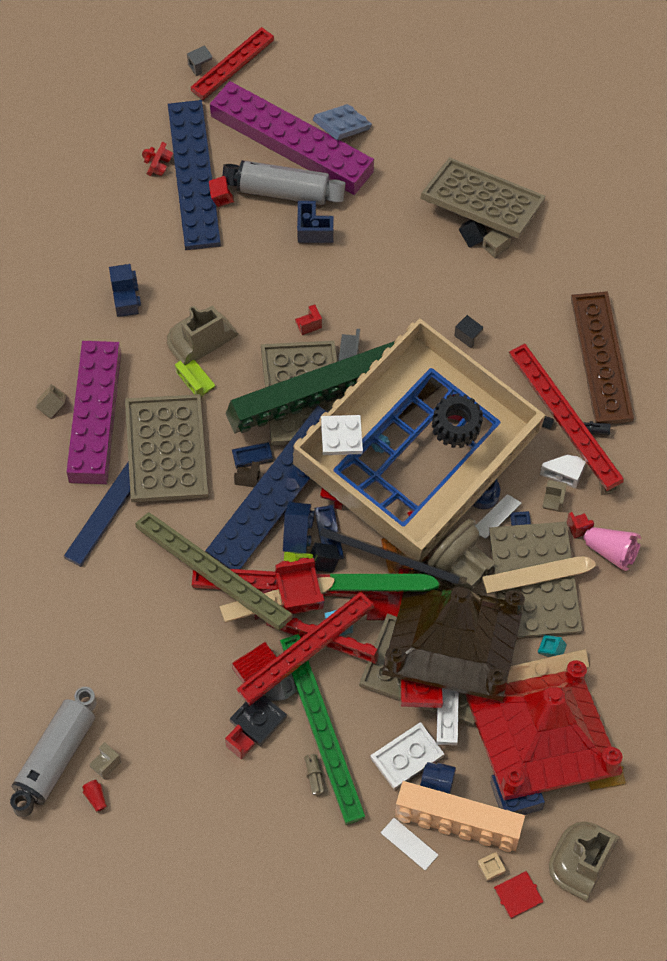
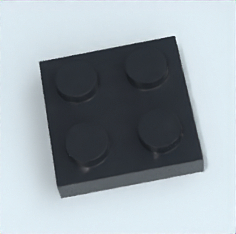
M263 695L251 705L245 702L233 714L230 722L235 726L239 724L242 727V732L261 746L287 718V714Z

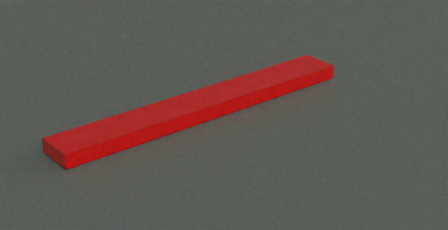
M359 592L239 686L237 692L249 705L253 704L374 608V604L362 592Z

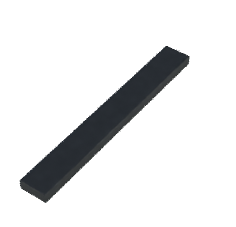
M321 528L320 534L326 538L455 584H466L467 577L332 529Z

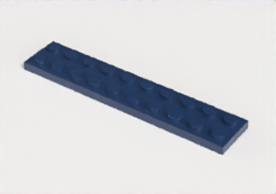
M202 100L168 103L185 250L219 247L221 243L216 204L211 199L209 187L212 174Z
M319 405L205 550L207 554L228 569H242L284 514L288 502H293L310 480L309 476L293 464V446L299 438L303 439L307 435V430L312 425H316L322 414L327 412Z

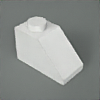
M565 455L544 462L540 475L557 482L567 483V486L576 489L586 461L578 456Z

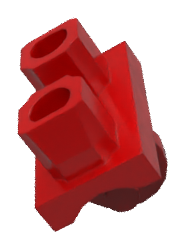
M161 143L157 153L154 152L155 148L153 147L143 150L142 157L144 158V163L152 162L146 173L147 175L151 176L152 173L160 176L163 175L167 166L158 161L161 159L169 163L173 152L165 148L166 143Z

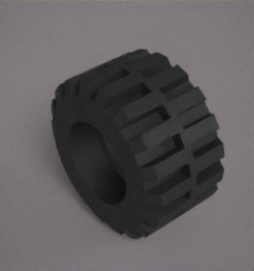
M451 394L447 395L446 399L442 398L440 403H437L432 419L433 433L437 435L439 442L443 440V444L446 446L451 444V448H455L456 445H459V448H463L464 444L469 446L472 441L477 439L481 430L483 412L479 410L480 405L478 403L474 404L475 400L473 398L468 399V395L465 394L463 397L459 396V394H455L454 397ZM458 415L463 417L468 424L454 426L449 423L447 418Z

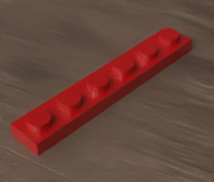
M261 27L191 86V91L202 100L207 98L272 43L274 35Z
M292 618L280 631L292 635L299 634L300 638H302L317 625H308L297 618ZM266 622V625H267V626L274 628L273 626H271L270 624H268V623ZM338 636L326 645V647L374 664L377 663L379 658L378 650L375 646L369 643H359L352 637Z

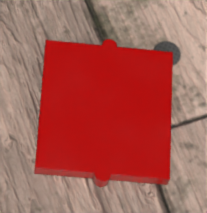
M389 591L388 599L368 598L374 604V608L367 613V620H385L387 614L397 617L399 612V591Z
M527 871L494 887L500 899V905L504 906L510 919L543 903L536 889L537 885L533 884Z

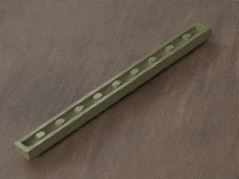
M150 512L135 523L139 531L278 631L292 619V613Z

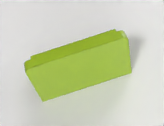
M181 360L174 364L177 375L194 395L200 394V397L215 388V384L195 360L186 365Z

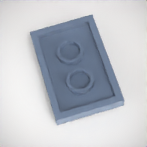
M348 104L315 114L313 117V121L336 140L369 130L372 125L365 116L359 114Z

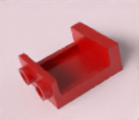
M301 558L293 562L282 561L275 565V577L283 608L292 614L323 609L324 597L320 592L314 558Z

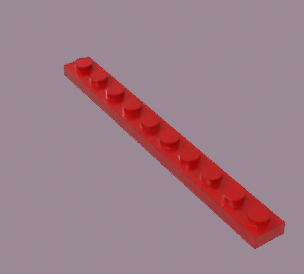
M523 344L509 351L511 359L604 488L608 491L624 482L622 475L527 345Z
M193 569L192 588L220 589ZM230 569L259 591L267 589L274 591L278 589L275 571ZM316 574L317 578L330 577V575ZM327 591L323 593V596L354 597L359 592H362L367 598L388 599L389 591Z

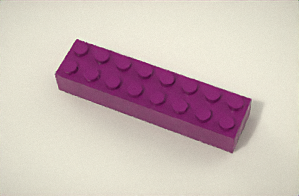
M82 341L66 471L69 483L107 484L121 361L119 342Z

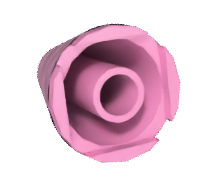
M592 527L584 535V540L588 547L624 571L629 569L627 568L628 564L634 563L640 549V544L637 543L638 538L641 539V536L637 533Z

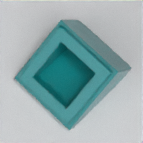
M544 635L538 653L546 657L564 654L567 644L562 637Z

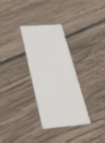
M507 494L476 525L479 535L486 539L489 536V527H498L521 502Z
M395 818L381 831L382 835L424 870L438 856L436 852Z

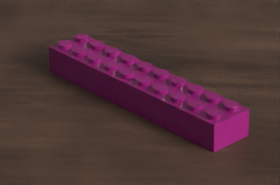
M231 81L226 84L210 103L212 118L309 171L328 173L329 180L345 182V191L354 196L374 172V159L340 140H336L324 131Z

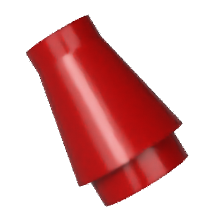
M92 780L82 786V793L96 812L107 808L101 783H98L97 780Z

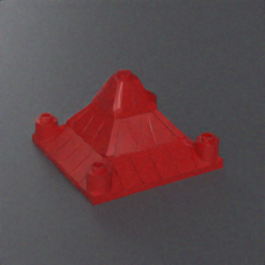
M573 660L567 665L566 671L509 682L506 685L503 702L465 693L503 800L622 774L620 766L623 759L622 753L619 749L611 746L584 680L587 667L583 662Z

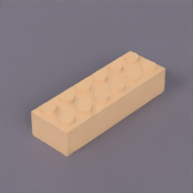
M402 781L395 809V817L401 822L410 823L411 821L418 823L420 827L430 829V827L439 829L440 833L447 835L453 833L459 835V838L463 840L474 839L484 846H498L500 850L505 852H516L525 815L405 781Z

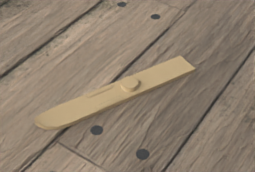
M573 557L484 576L482 580L486 593L490 594L579 575L592 570L596 564L589 557Z
M332 577L317 578L321 594L326 593L334 584V578ZM278 589L264 593L282 606ZM238 601L219 606L225 623L255 614Z
M586 649L512 665L507 683L566 671L567 665L573 660L581 661L586 667H589Z

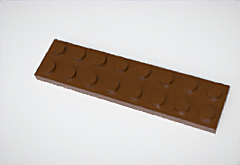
M608 291L571 295L595 423L616 424L633 422L634 416Z

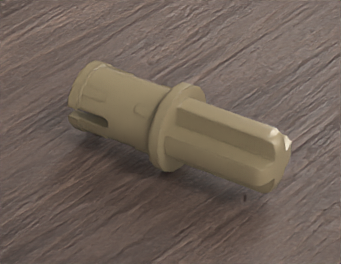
M310 754V759L309 755H306L304 757L308 771L306 776L310 781L312 794L321 795L324 793L321 778L323 773L319 769L317 755Z

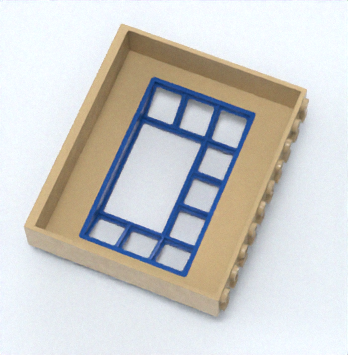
M419 318L416 323L412 322L408 326L407 332L403 336L399 335L396 338L394 345L391 348L388 347L383 352L382 358L379 361L375 360L371 364L370 370L366 374L362 373L359 376L357 383L345 391V396L341 400L337 399L333 403L332 409L329 412L322 414V416L360 415L362 454L374 443L390 455V457L377 471H373L359 459L362 454L323 455L320 417L319 422L307 430V435L295 442L293 446V464L405 555L422 561L541 430L545 414ZM433 377L448 389L443 398L446 399L447 395L450 394L452 396L459 394L461 397L465 394L468 395V399L473 398L475 400L474 404L478 403L480 405L479 410H482V416L492 423V427L478 443L472 441L469 445L472 449L428 497L417 506L383 479L381 475L432 422L435 409L429 407L417 396ZM411 403H415L429 414L415 430L398 418ZM462 418L457 426H464L467 421ZM392 423H395L410 435L397 450H393L378 438ZM352 464H355L370 476L359 486L341 473ZM378 482L392 495L382 503H378L363 490L372 483ZM397 499L414 511L403 522L386 509Z

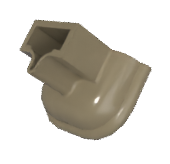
M213 305L203 310H198L195 306H191L189 308L190 316L170 329L167 335V345L178 361L181 360L186 365L192 360L200 359L221 347L224 343L235 338L238 332Z
M472 518L463 522L448 536L428 562L430 565L467 577L466 584L464 585L452 584L471 591L483 581L482 577L488 576L495 565L493 560L475 546L479 539V530L475 526L476 521ZM430 575V576L434 577L437 581H443V580H444V579L438 578V577H436V576Z
M577 822L569 826L562 834L549 861V872L555 884L587 902L620 836L590 822Z

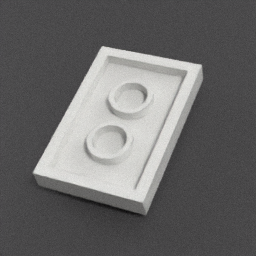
M420 722L370 755V758L393 790H396L402 785V781L407 782L424 771L427 762L436 763L445 754L436 745L434 739Z

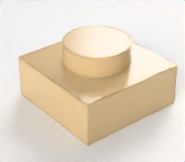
M497 852L477 861L486 881L506 872Z

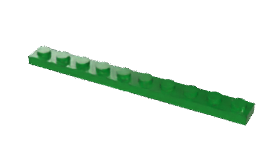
M299 634L280 640L283 652L301 639ZM307 660L291 674L344 823L348 825L365 819V814L309 660Z

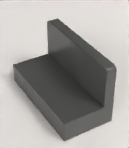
M356 329V335L342 334L339 361L359 353L360 329Z

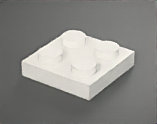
M360 415L321 416L323 455L362 454Z

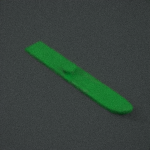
M330 574V577L334 578V584L328 591H429L439 588L440 583L434 577L425 574Z

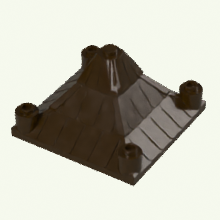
M416 569L408 572V574H425ZM439 586V588L429 591H404L389 648L385 654L382 675L503 702L525 602L524 595L519 591L512 590L506 593L505 599H497L476 594L464 587L447 588L444 586Z

